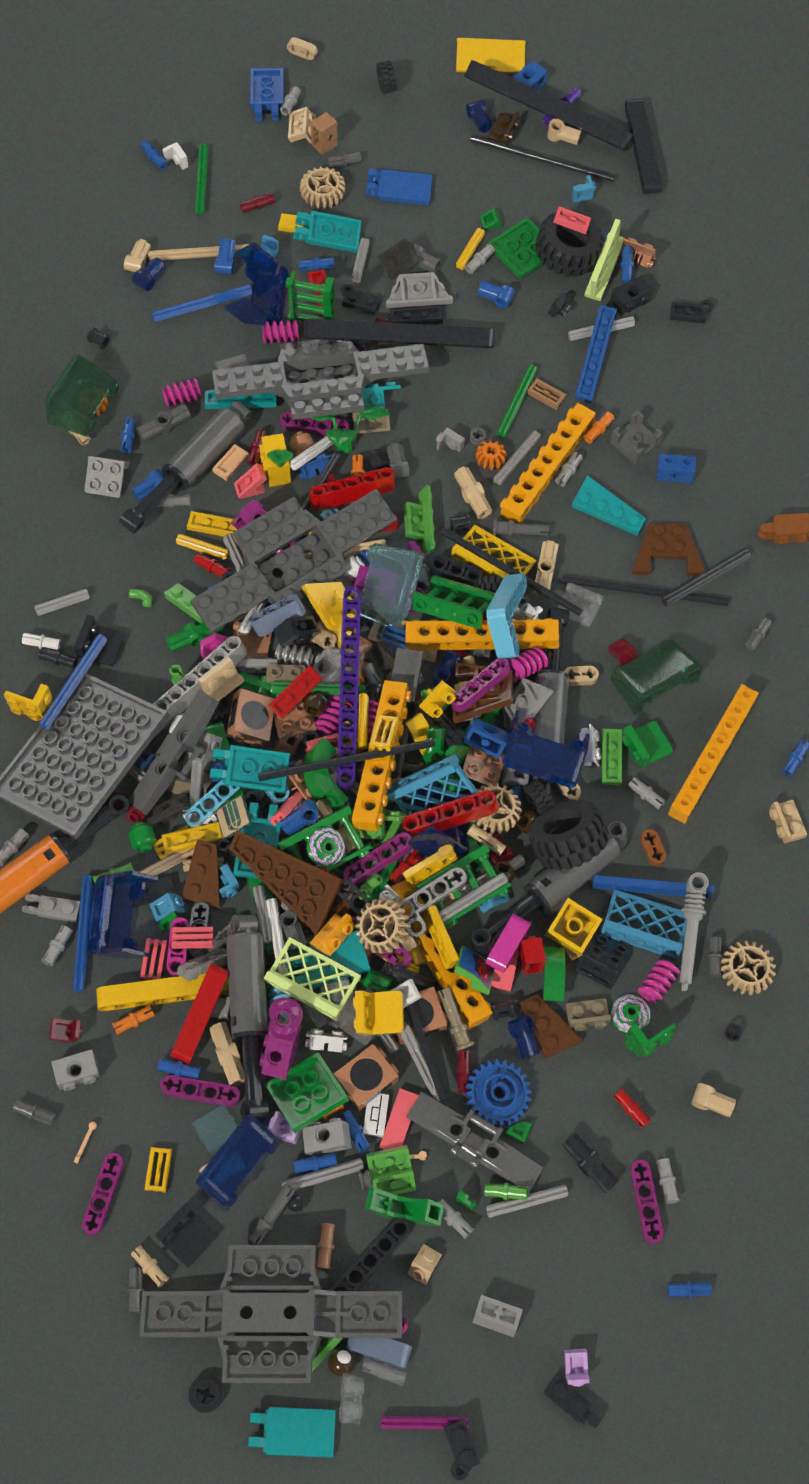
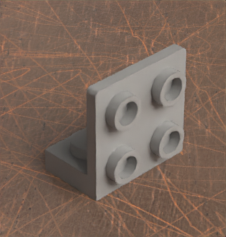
M89 456L85 493L120 498L124 469H128L129 461Z

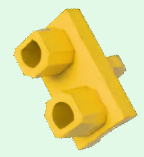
M442 680L434 690L427 689L429 695L419 707L432 718H439L443 713L442 708L446 703L451 704L456 699L454 695L456 691Z

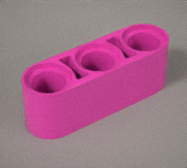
M513 913L485 963L504 973L518 950L521 940L526 936L531 923Z
M184 918L174 919L170 927L167 969L171 977L179 976L177 972L172 971L175 965H183L188 962V949L175 952L171 946L172 927H189V923Z

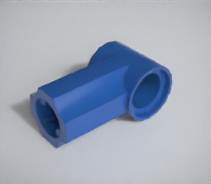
M220 239L219 253L214 266L215 273L233 275L236 241Z
M485 280L481 282L478 290L479 296L494 301L495 305L502 309L508 307L515 294L514 289L508 285L500 287Z
M159 469L150 472L146 480L131 489L138 502H141L165 478Z
M312 800L302 802L298 809L288 814L279 822L284 832L290 836L305 825L314 824L318 819V806ZM308 810L313 811L312 814H306L305 812Z

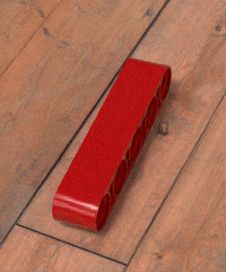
M381 468L314 486L309 490L310 506L313 510L319 511L357 501L375 489L380 494L391 492L395 489L394 470L391 468Z
M484 790L408 815L404 818L402 826L412 839H419L493 815L499 810L500 804L492 791Z
M213 963L210 964L170 1057L190 1064L226 982L229 970Z

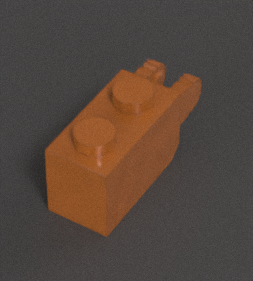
M809 513L776 515L772 523H764L760 526L757 536L761 540H772L773 544L804 543L809 541Z

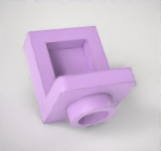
M276 1111L274 1117L270 1119L268 1130L275 1138L297 1144L302 1129L294 1133L283 1114L279 1111Z
M564 1350L567 1383L573 1386H583L586 1383H590L587 1350Z

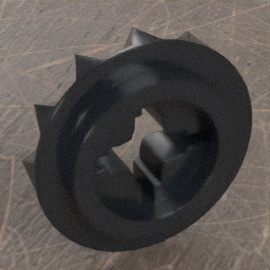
M210 1375L200 1376L195 1379L188 1392L190 1404L194 1409L203 1413L216 1410L224 1397V1389L221 1382ZM211 1385L210 1393L215 1398H207L202 1404L203 1396L198 1390L205 1391Z

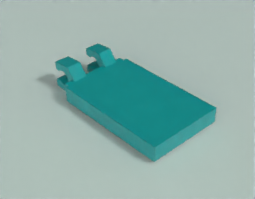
M311 211V214L297 212L295 224L300 226L306 225V228L295 226L293 239L304 240L307 244L357 253L362 220Z
M230 745V748H227V750L214 749L212 758L225 760L224 770L211 768L209 778L222 779V783H225L227 786L285 793L287 776L259 782L258 774L288 768L290 753Z
M251 802L249 815L247 816L249 823L241 827L240 831L279 849L278 842L280 841L282 827L279 822L275 826L270 822V818L279 809L278 805L270 804L267 819L259 818V803ZM236 856L233 875L259 879Z
M358 931L348 935L331 956L309 946V948L357 974L371 971L364 944L359 942L361 936L356 935ZM313 955L304 957L306 967L318 965L317 957ZM302 958L290 961L292 969L300 966L304 969ZM332 965L322 967L324 977L336 974L335 967ZM320 968L308 971L310 981L322 978ZM304 972L305 975L294 977L295 982L298 984L307 983L306 972ZM347 974V975L341 976V977H340V980H343V979H346V978H350V977H352V976H350V975ZM338 978L327 980L326 985L337 982ZM324 982L313 984L312 989L324 986Z
M269 1407V1409H265V1414L250 1413V1423L264 1424V1437H249L248 1446L263 1448V1452H266V1455L333 1458L336 1410Z

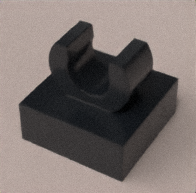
M561 293L554 301L548 314L554 317L559 313V315L564 317L571 308L569 304L564 303L567 296Z

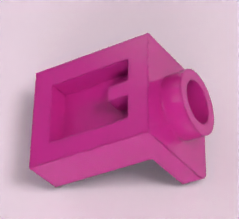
M214 633L201 640V658L205 659L229 637Z

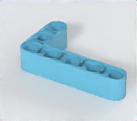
M524 573L505 575L487 608V621L498 659L519 656V644L512 616L527 588V580Z
M221 780L186 812L185 820L187 825L193 828L200 826L235 795L241 787L227 786ZM286 785L285 797L281 799L277 798L274 792L264 791L278 804L284 803L289 796V789ZM225 786L229 789V794L221 796L218 789ZM206 800H212L215 806L212 809H206L203 803ZM191 813H197L200 816V820L193 823L188 817Z

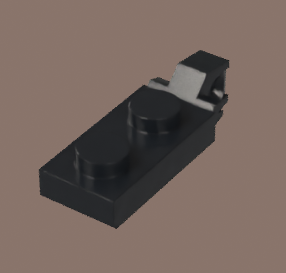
M558 1375L554 1377L543 1392L546 1397L582 1425L587 1421L594 1428H597L602 1421L593 1413L596 1408L591 1405L592 1403Z

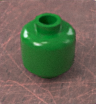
M146 822L134 824L128 832L132 848L138 851L141 850V853L151 851L153 849L152 846L157 842L152 825L146 824Z

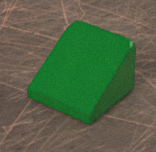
M495 208L480 216L485 231L504 226L501 216Z

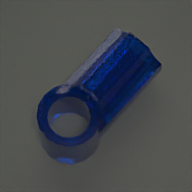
M481 99L466 104L467 115L470 119L473 118L478 130L482 133L488 132L492 128L493 123L487 114L484 100Z
M153 258L143 270L138 269L134 273L132 282L145 291H150L157 277L166 269L165 264L161 259Z
M454 652L446 654L440 667L434 672V687L442 681L439 678H445L443 681L450 686L451 680L456 673V662L462 663V658Z
M525 1015L509 1021L508 1029L511 1036L516 1039L521 1058L526 1059L540 1054L533 1034L535 1025L529 1015Z

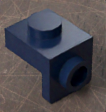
M143 751L134 765L143 771H147L156 758V753L148 756Z

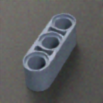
M292 594L250 616L249 622L257 635L262 637L273 632V629L285 619L302 617L306 613V609L297 594Z
M348 1338L345 1349L398 1368L406 1369L412 1346L389 1338Z

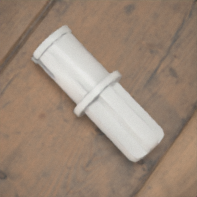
M24 633L22 643L37 646L39 649L43 647L59 651L61 639L45 637L44 634L39 636Z

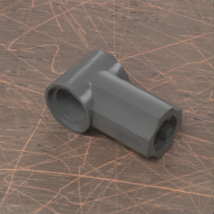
M417 244L412 245L404 258L408 266L412 268L419 266L434 273L438 271L441 263L440 258L426 253L424 248Z
M398 443L391 444L387 447V454L390 462L389 468L394 470L395 479L410 477L408 461H405L402 445Z
M293 911L282 913L279 921L284 929L287 940L290 937L309 947L302 929V923ZM291 944L290 948L293 953L300 952L298 947Z

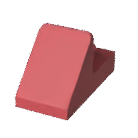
M256 463L234 482L239 499L265 493L263 483L266 481V476L261 464Z
M516 951L504 973L494 969L492 988L511 992L519 951Z

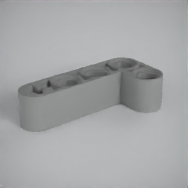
M451 869L399 903L400 908L404 905L411 906V913L407 915L409 919L405 921V923L410 925L406 929L411 935L421 937L427 931V925L420 915L421 912L466 884L467 874L463 869ZM456 872L459 875L463 874V876H461L462 881H453L451 884L454 887L450 888L449 883L445 879L448 877V879L451 881L455 878L454 874ZM438 883L446 885V890L442 894H438L435 890ZM421 894H427L429 897V901L425 905H421L418 902ZM415 922L422 924V930L419 933L412 931V925Z

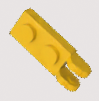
M446 844L440 847L438 853L436 852L403 872L411 889L444 870L453 862L455 863L458 857L453 852L454 849L451 845Z

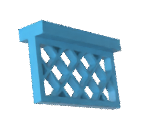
M454 754L391 784L387 795L389 800H394L402 812L408 816L412 814V810L419 812L426 810L428 802L436 805L448 803L443 801L444 795L455 797V800L469 796L459 794L461 787L469 789L472 794L478 793V791L459 766V759ZM457 772L460 781L449 779V775ZM435 781L445 783L443 789L434 787L432 784ZM447 784L458 786L457 793L446 790ZM421 788L428 790V794L423 796L416 794V791ZM430 792L442 794L441 800L430 798ZM400 797H411V804L403 802ZM414 800L425 801V807L413 805Z
M614 889L601 934L608 938L678 960L683 947L686 919L683 924L677 926L672 918L675 916L683 917L681 910ZM616 896L625 899L627 904L619 907L615 901ZM642 904L646 911L638 913L634 905ZM630 908L634 916L626 919L622 911ZM661 910L665 917L657 919L653 912ZM618 913L622 921L618 923L610 921V916ZM649 914L654 922L645 925L641 917ZM637 919L642 927L638 929L632 928L629 922ZM669 920L673 928L665 931L660 923ZM656 925L661 933L658 935L651 934L648 928ZM676 931L680 938L679 942L670 940L668 934Z

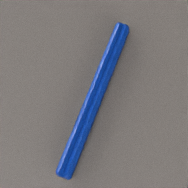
M245 285L152 312V318L154 322L245 297L252 294V289L250 285Z
M101 634L96 636L40 720L39 724L42 728L46 730L50 728L107 642L105 636Z
M84 875L82 878L73 990L76 992H82L85 989L94 884L92 875Z

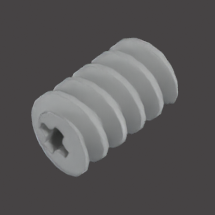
M278 643L274 659H277L278 664H282L284 661L285 665L299 664L305 665L306 668L310 665L313 668L316 652L312 654V648L305 652V646L298 650L297 644L290 648V645L280 646Z

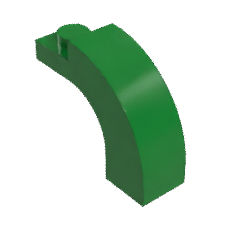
M323 737L308 751L304 764L329 760L335 755L337 750ZM328 768L303 773L306 785L317 801L323 797L327 804L336 810L349 799L333 783L329 776Z
M369 1188L365 1209L375 1212L378 1216L393 1220L402 1218L412 1224L440 1226L444 1204L430 1199L407 1198L377 1188Z

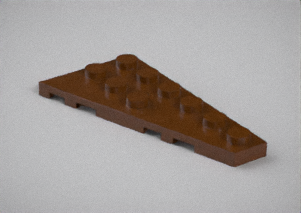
M237 830L229 849L317 935L324 925L343 879Z

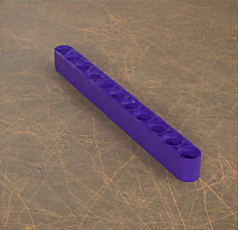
M353 586L344 590L342 601L337 758L356 754L361 593L358 588ZM354 596L356 599L349 600L347 597ZM351 613L354 614L356 617L349 618L347 614ZM352 631L355 635L349 636L346 632ZM352 649L354 653L349 654L345 650ZM352 667L354 671L348 672L344 668ZM351 685L353 689L347 690L344 686ZM350 703L353 707L346 708L343 704ZM349 721L352 723V726L346 727L343 725V722ZM347 739L350 740L352 744L344 745L342 741ZM356 762L337 766L336 784L340 790L349 791L352 789L355 780ZM348 777L351 781L344 783L341 781V778Z

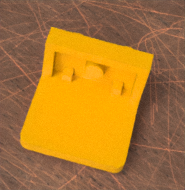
M44 684L40 685L33 700L9 691L4 693V697L13 713L17 715L25 714L34 721L41 720L54 701L49 687Z
M355 991L353 1006L356 1009V1018H354L356 1033L377 1035L403 1032V994L401 991L374 993Z

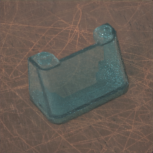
M374 543L368 547L366 552L371 563L364 588L360 592V615L385 626L388 624L395 627L409 613L424 555L414 550Z

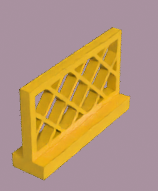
M474 525L463 538L473 545L484 543L485 549L481 550L488 554L499 552L501 558L496 559L505 564L506 562L515 561L516 567H513V569L524 573L525 576L536 564L537 560L477 525ZM476 532L482 536V539H473L472 535ZM493 542L497 544L498 548H489L488 543ZM455 544L452 548L450 558L477 567L482 571V578L484 576H488V578L494 576V578L499 577L501 580L505 575H509L458 544ZM509 551L513 554V557H504L503 552ZM524 560L530 564L520 567L519 561Z

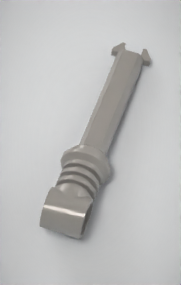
M700 872L692 874L687 879L686 893L688 894L685 897L688 899H685L687 904H684V907L681 909L683 917L686 919L679 983H682L681 991H686L688 984L692 983L699 921L703 919V915H706L702 905H705L703 900L706 897L703 895H706L709 881L707 876ZM693 879H699L702 882V887L695 888L692 884Z

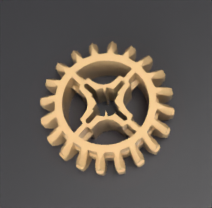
M320 166L319 169L314 167L313 171L308 170L300 182L302 198L305 199L306 204L310 203L311 207L316 205L318 209L319 207L325 209L326 206L332 208L333 204L338 205V202L342 201L345 194L343 176H340L339 171L335 172L334 168L329 170L328 166L325 169Z
M489 783L487 787L482 785L480 790L477 789L478 792L484 790L492 791L500 804V808L497 813L472 822H477L476 825L478 827L483 826L484 831L489 829L492 834L496 830L499 835L502 833V830L508 832L510 828L515 827L520 819L519 815H521L522 810L520 808L521 801H517L518 795H512L513 789L507 791L506 785L501 788L499 783L495 787Z
M380 898L379 901L376 899L372 900V905L370 903L365 904L367 910L361 909L362 917H356L360 921V924L355 925L356 928L360 929L356 933L357 936H361L359 942L365 944L364 947L368 950L371 949L373 953L379 952L384 954L386 951L391 953L393 948L398 949V942H405L402 938L403 935H409L405 931V928L410 927L409 924L405 923L409 919L408 916L403 915L405 909L400 908L399 903H394L391 899L386 901L384 898ZM388 910L391 914L383 917L378 912ZM382 935L387 940L377 942L374 940V937Z
M747 940L744 941L743 946L740 942H737L735 947H729V952L726 951L724 953L725 958L721 960V964L724 965L721 967V971L725 972L722 978L729 979L727 986L733 984V991H736L738 988L741 989V995L747 990L750 996L753 994V991L760 994L761 989L766 990L768 988L767 984L771 985L773 982L772 978L776 974L772 970L776 968V965L771 964L774 957H767L770 953L769 950L763 952V945L757 948L755 947L756 942H752L751 946H749ZM739 956L740 966L733 969V959ZM763 967V977L758 980L756 970ZM740 976L745 977V978L747 979V981H744V980H742V979L739 978V977H740Z

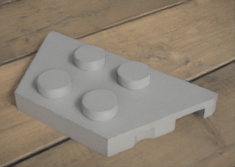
M434 272L399 274L396 285L393 286L391 295L386 301V308L453 304V297L448 295L444 285L438 281V277Z
M525 678L521 680L513 691V697L515 698L510 707H503L504 728L508 729V745L513 744L517 740L516 738L521 727L524 726L525 719L534 718L554 692L552 689Z

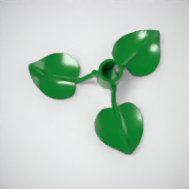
M376 406L364 407V411H359L360 414L353 431L337 428L334 416L338 414L311 417V419L318 421L332 420L334 429L327 430L326 436L337 446L339 453H350L352 451V441H355L356 432L362 418L376 419L388 415L391 416V413Z

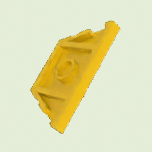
M341 582L311 583L301 586L328 631L335 635L337 639L336 644L341 648L342 601L345 587ZM347 614L349 618L356 617L354 614ZM352 631L346 632V634L349 636L352 633Z

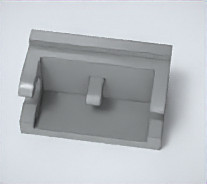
M481 1295L472 1323L514 1338L523 1309Z

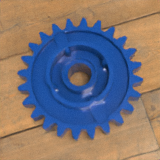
M496 1059L493 1065L490 1061H487L486 1067L480 1064L478 1066L480 1071L475 1069L472 1071L474 1076L468 1077L471 1084H467L465 1088L469 1089L470 1092H467L465 1096L470 1097V1100L466 1104L473 1105L472 1110L477 1112V1116L483 1117L485 1121H490V1124L493 1126L497 1123L498 1127H502L505 1122L508 1127L511 1125V1120L514 1123L518 1122L517 1116L522 1118L525 1115L522 1110L527 1111L529 1109L526 1103L532 1101V1099L527 1097L532 1091L526 1088L530 1082H524L527 1075L519 1074L521 1068L514 1070V1063L507 1066L506 1060L499 1064L498 1059ZM494 1089H500L503 1097L497 1098L494 1094Z

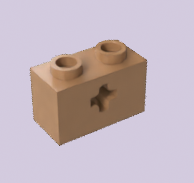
M327 112L311 121L312 146L321 155L338 145V123Z

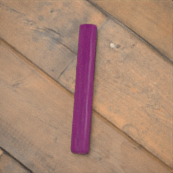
M382 1416L381 1428L444 1430L443 1426L463 1418L469 1428L468 1417Z

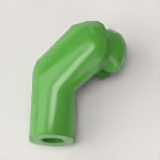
M129 590V598L143 600V607L152 606L153 597L146 590Z
M378 874L366 881L360 890L370 898L374 889L383 882L382 877Z

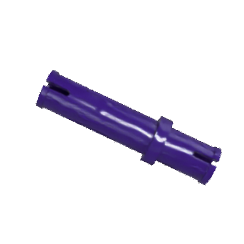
M575 87L567 96H563L561 101L573 106V103L581 97V91ZM546 115L542 122L549 127L550 121L554 118L553 116Z

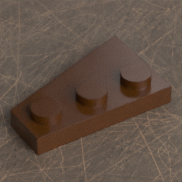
M197 840L181 898L199 903L204 902L210 906L221 908L218 847L216 844Z
M538 994L519 1002L522 1013L545 1059L583 1042Z

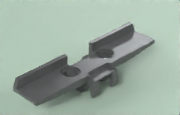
M397 648L391 681L408 684L412 695L411 701L407 702L406 708L408 709V704L414 705L413 716H415L421 709L419 705L422 703V701L416 700L424 652ZM404 728L403 738L400 741L398 740L400 745L408 744L410 733L407 728ZM406 752L395 754L396 767L394 772L391 771L390 777L392 779L402 778Z
M201 689L197 692L172 733L169 732L155 754L156 758L128 800L131 805L144 815L149 813L175 776L187 782L189 779L187 775L192 769V761L195 757L199 758L201 754L204 755L206 753L196 743L203 734L219 702ZM184 751L193 752L182 769V766L177 762ZM165 765H167V766L165 767V769L163 770V772L161 773L162 767L165 766Z
M421 1092L406 1115L408 1119L453 1146L450 1153L455 1156L457 1155L474 1168L480 1163L515 1186H528L530 1192L543 1167L498 1139L504 1130L503 1128L499 1127L498 1129L474 1114L475 1111L472 1109L465 1118L425 1093ZM469 1121L494 1135L492 1141L486 1138L484 1140L474 1134L467 1127ZM453 1125H460L463 1131L459 1136L451 1134L450 1129ZM490 1147L496 1148L499 1152L497 1158H489L486 1154L487 1149Z

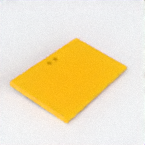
M457 38L456 72H466L471 60H474L503 74H518L525 66L526 41Z

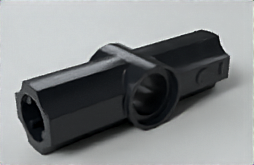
M574 1133L563 1143L562 1146L577 1162L578 1168L584 1175L591 1177L605 1194L619 1182L617 1177L605 1166L602 1157L594 1149H590L577 1133Z

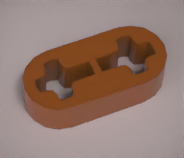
M652 829L645 830L641 835L640 843L646 858L652 866H661L666 859V852L660 837ZM647 835H649L650 838H654L652 841L653 846H651L649 840H645ZM653 850H655L657 855H661L659 860L652 858L654 855Z

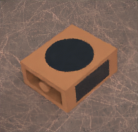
M240 688L233 694L226 736L233 738L236 742L250 743L253 747H262L268 743L274 711L268 705L274 699Z
M434 987L419 991L421 998L413 1003L425 1036L447 1030L449 1018L446 1011H442L440 1004H443L439 993H436ZM405 1007L403 1008L404 1025L410 1026L416 1040H418L408 1010ZM396 1033L399 1044H405L401 1034Z
M374 1044L333 1074L348 1098L359 1111L399 1081V1076L397 1075L399 1071L393 1063L389 1064L385 1059L387 1056L380 1047L376 1048Z

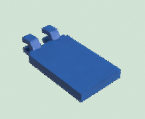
M251 68L250 108L255 110V120L262 121V110H272V121H279V110L284 103L283 68Z
M369 169V183H367L366 196L379 197V201L429 206L432 174L384 169L379 172L377 169Z

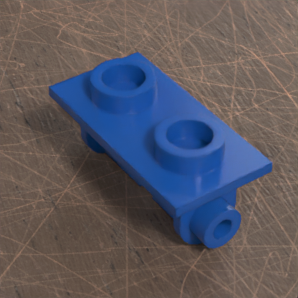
M326 453L315 457V461H308L298 468L296 472L301 470V473H299L300 479L306 481L316 477L315 469H318L321 475L332 454L326 456Z

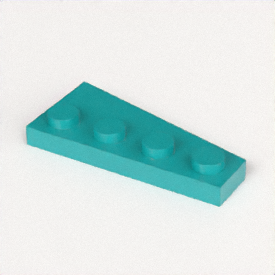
M215 389L205 391V409L230 408L237 400L247 408L277 407V395L272 393L216 399Z
M588 475L572 503L573 508L636 536L640 533L646 520L645 517Z

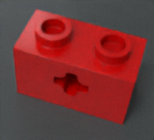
M529 936L521 940L519 957L523 975L541 973L544 970L546 957L541 937Z

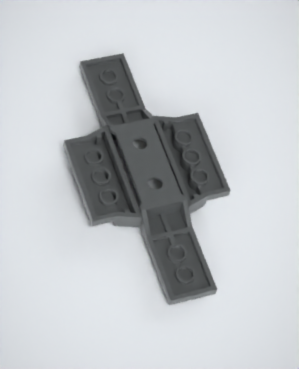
M316 339L279 344L280 355L277 362L212 370L216 399L272 393L284 398L291 409L292 420L364 411L362 395L365 386L376 379L429 373V364L424 344L359 352L351 341ZM339 365H342V367H337V368L331 367V366H339ZM323 367H325L324 369H321V370H315V368H323ZM299 370H307L306 372H297Z
M377 489L322 522L306 509L303 510L295 497H292L232 533L231 536L242 551L246 567L193 598L190 603L210 633L215 632L261 603L269 601L274 604L292 594H297L306 609V613L302 617L315 616L318 613L301 586L311 583L341 582L345 589L351 586L354 587L346 574L347 569L343 554L394 523L397 518ZM311 531V534L309 536L305 537L304 539L300 540L299 542L295 543L294 545L290 546L289 548L285 549L284 551L280 552L279 554L275 555L274 557L270 558L269 560L265 561L259 566L256 565L258 562L262 561L263 559L267 558L268 556L272 555L273 553L277 552L278 550L282 549L283 547L287 546L288 544L292 543L293 541L297 540L298 538L302 537L303 535ZM311 550L313 558L306 559L303 556V552ZM273 569H281L283 576L280 578L274 577Z
M229 1245L228 1268L220 1290L142 1291L139 1337L218 1338L223 1357L222 1383L312 1384V1361L315 1359L321 1338H402L403 1292L322 1290L318 1273L315 1269V1245ZM231 1292H307V1293H231ZM245 1306H250L253 1310V1314L249 1319L241 1317V1310ZM289 1306L295 1307L297 1311L293 1319H287L284 1315L285 1309ZM230 1332L307 1333L309 1336H228Z

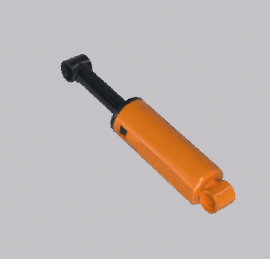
M123 795L113 796L96 813L77 839L65 834L58 840L53 833H50L0 869V914L70 864L73 860L68 852L114 818L124 815L129 807L128 799ZM121 801L124 804V808L116 810L113 807V803Z

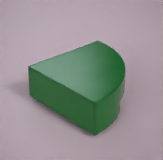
M272 450L267 453V458L279 468L293 457V453L288 450Z
M174 911L159 922L158 928L161 933L170 929L171 923L177 918Z
M526 1121L516 1123L509 1127L505 1135L524 1144L533 1123Z
M461 1190L456 1196L455 1201L474 1212L477 1203L469 1199V1195Z

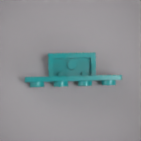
M388 382L386 386L379 387L378 383L368 384V388H364L362 395L364 407L376 406L385 408L383 391L401 389V385H396V382Z

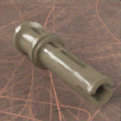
M447 987L439 990L438 993L452 1027L450 1032L454 1034L458 1045L456 1047L457 1050L474 1045V1041H471L467 1031L468 1025L463 1023L451 988Z

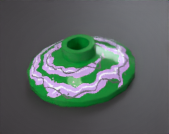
M322 827L311 833L307 840L306 849L313 863L318 866L329 867L337 864L342 859L345 853V842L339 831L331 827ZM327 843L331 845V849L329 851L325 848Z
M625 994L618 997L610 1009L613 1025L624 1033H627L629 1027L635 1023L643 1031L651 1019V1011L647 1002L634 994ZM633 1009L635 1011V1014L630 1015L628 1013V1010Z

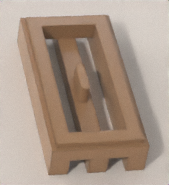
M538 378L535 379L527 390L528 395L555 410H558L559 405L562 404L567 395Z

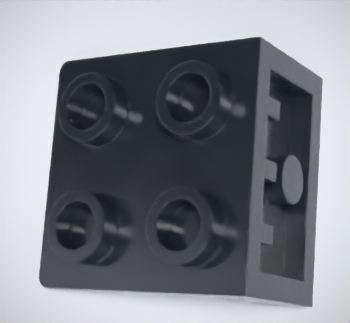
M87 614L74 645L76 655L82 658L96 636L101 634L106 637L107 642L94 662L113 666L125 638V633L99 626L96 623L95 617Z
M595 932L584 950L575 971L611 990L631 950L607 936Z
M187 1203L155 1235L187 1268L218 1237L193 1212Z

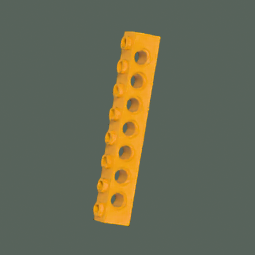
M579 403L574 408L571 407L566 415L567 418L564 421L561 420L556 433L550 435L548 444L541 447L538 453L539 456L530 462L528 471H524L521 474L519 483L517 485L514 484L508 498L505 497L500 504L501 516L514 521V523H521L583 439V435L591 428L595 421L596 412Z
M532 618L525 620L512 619L515 633L518 631L524 632L521 635L516 633L519 649H530L532 647L558 649V620L552 618L544 620H534ZM436 619L430 621H406L405 642L406 649L409 650L495 649L487 620H483L481 630L453 621H439ZM541 631L543 634H536L535 632ZM424 632L429 633V634L426 635V636L421 635V634L424 633ZM442 632H447L448 634H447V635H441L440 633H442ZM460 632H466L467 634H466V635H460L459 633H460ZM479 632H485L486 634L480 635V634H478V633H479Z
M384 680L370 744L379 715L399 717V724L392 747L400 745L398 742L399 736L402 737L404 731L402 723L403 719L407 718L408 713L406 705L407 702L411 701L412 695L407 683ZM385 720L383 721L377 742L381 740L386 723ZM393 721L390 724L387 736H389ZM369 744L368 752H369V751H374L373 749H371L370 744ZM395 755L365 761L352 816V823L355 829L378 832L379 825L383 824L384 814L382 810L383 807L387 806L388 795L386 793L392 784L390 775L391 771H395ZM378 771H383L381 774H375ZM373 789H379L377 792H371ZM370 806H374V807H375V808L372 809V810H367V808L370 807Z
M741 684L674 800L668 813L669 816L684 824L687 822L755 703L758 692Z
M407 880L391 886L400 896L398 903L418 891L417 887L411 889ZM419 896V904L425 905L426 901L422 900V898ZM404 905L402 907L405 909V913L403 915L407 916L411 913L412 909L410 905ZM426 909L425 911H423V912L420 913V915L422 916V918H423V915L425 914V912L427 911V909ZM415 922L412 925L414 933H419L422 930L420 922ZM428 927L423 936L415 937L412 935L418 945L416 946L441 989L451 988L463 1023L468 1025L467 1031L486 1022L492 1015L490 1004L484 1000L480 991L469 987L470 979L454 973L455 965L451 968L453 972L445 968L440 955L436 952L437 948L433 939L426 936V934H430ZM457 984L462 985L464 989H460ZM467 1001L472 1002L474 1006H470Z

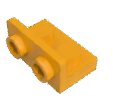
M334 914L310 942L312 948L331 956L355 928L351 916L345 914L341 917Z

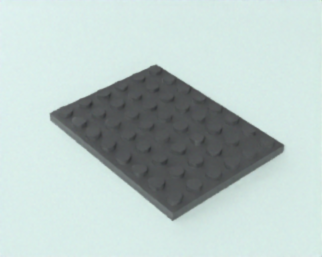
M86 673L50 728L46 730L39 726L1 774L0 799L77 839L169 718V713Z

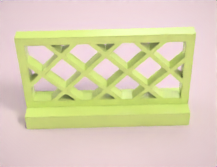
M615 219L612 229L607 235L586 288L585 297L601 302L623 246L624 237L619 236L621 220Z
M289 937L270 971H267L264 979L266 983L338 1021L341 1011L359 982L361 975ZM291 944L299 948L301 955L289 958L287 951ZM311 955L317 957L318 965L306 967L304 957ZM302 958L304 969L292 971L290 961ZM288 962L290 973L281 975L276 972L280 964ZM332 965L335 967L336 974L324 977L322 967ZM320 968L322 978L310 981L308 971ZM306 972L308 982L303 984L296 983L294 975ZM348 974L354 977L351 985L342 987L341 976ZM338 978L340 988L328 991L326 981ZM324 982L326 992L314 993L312 985ZM341 991L343 999L338 1006L331 1002L330 994Z

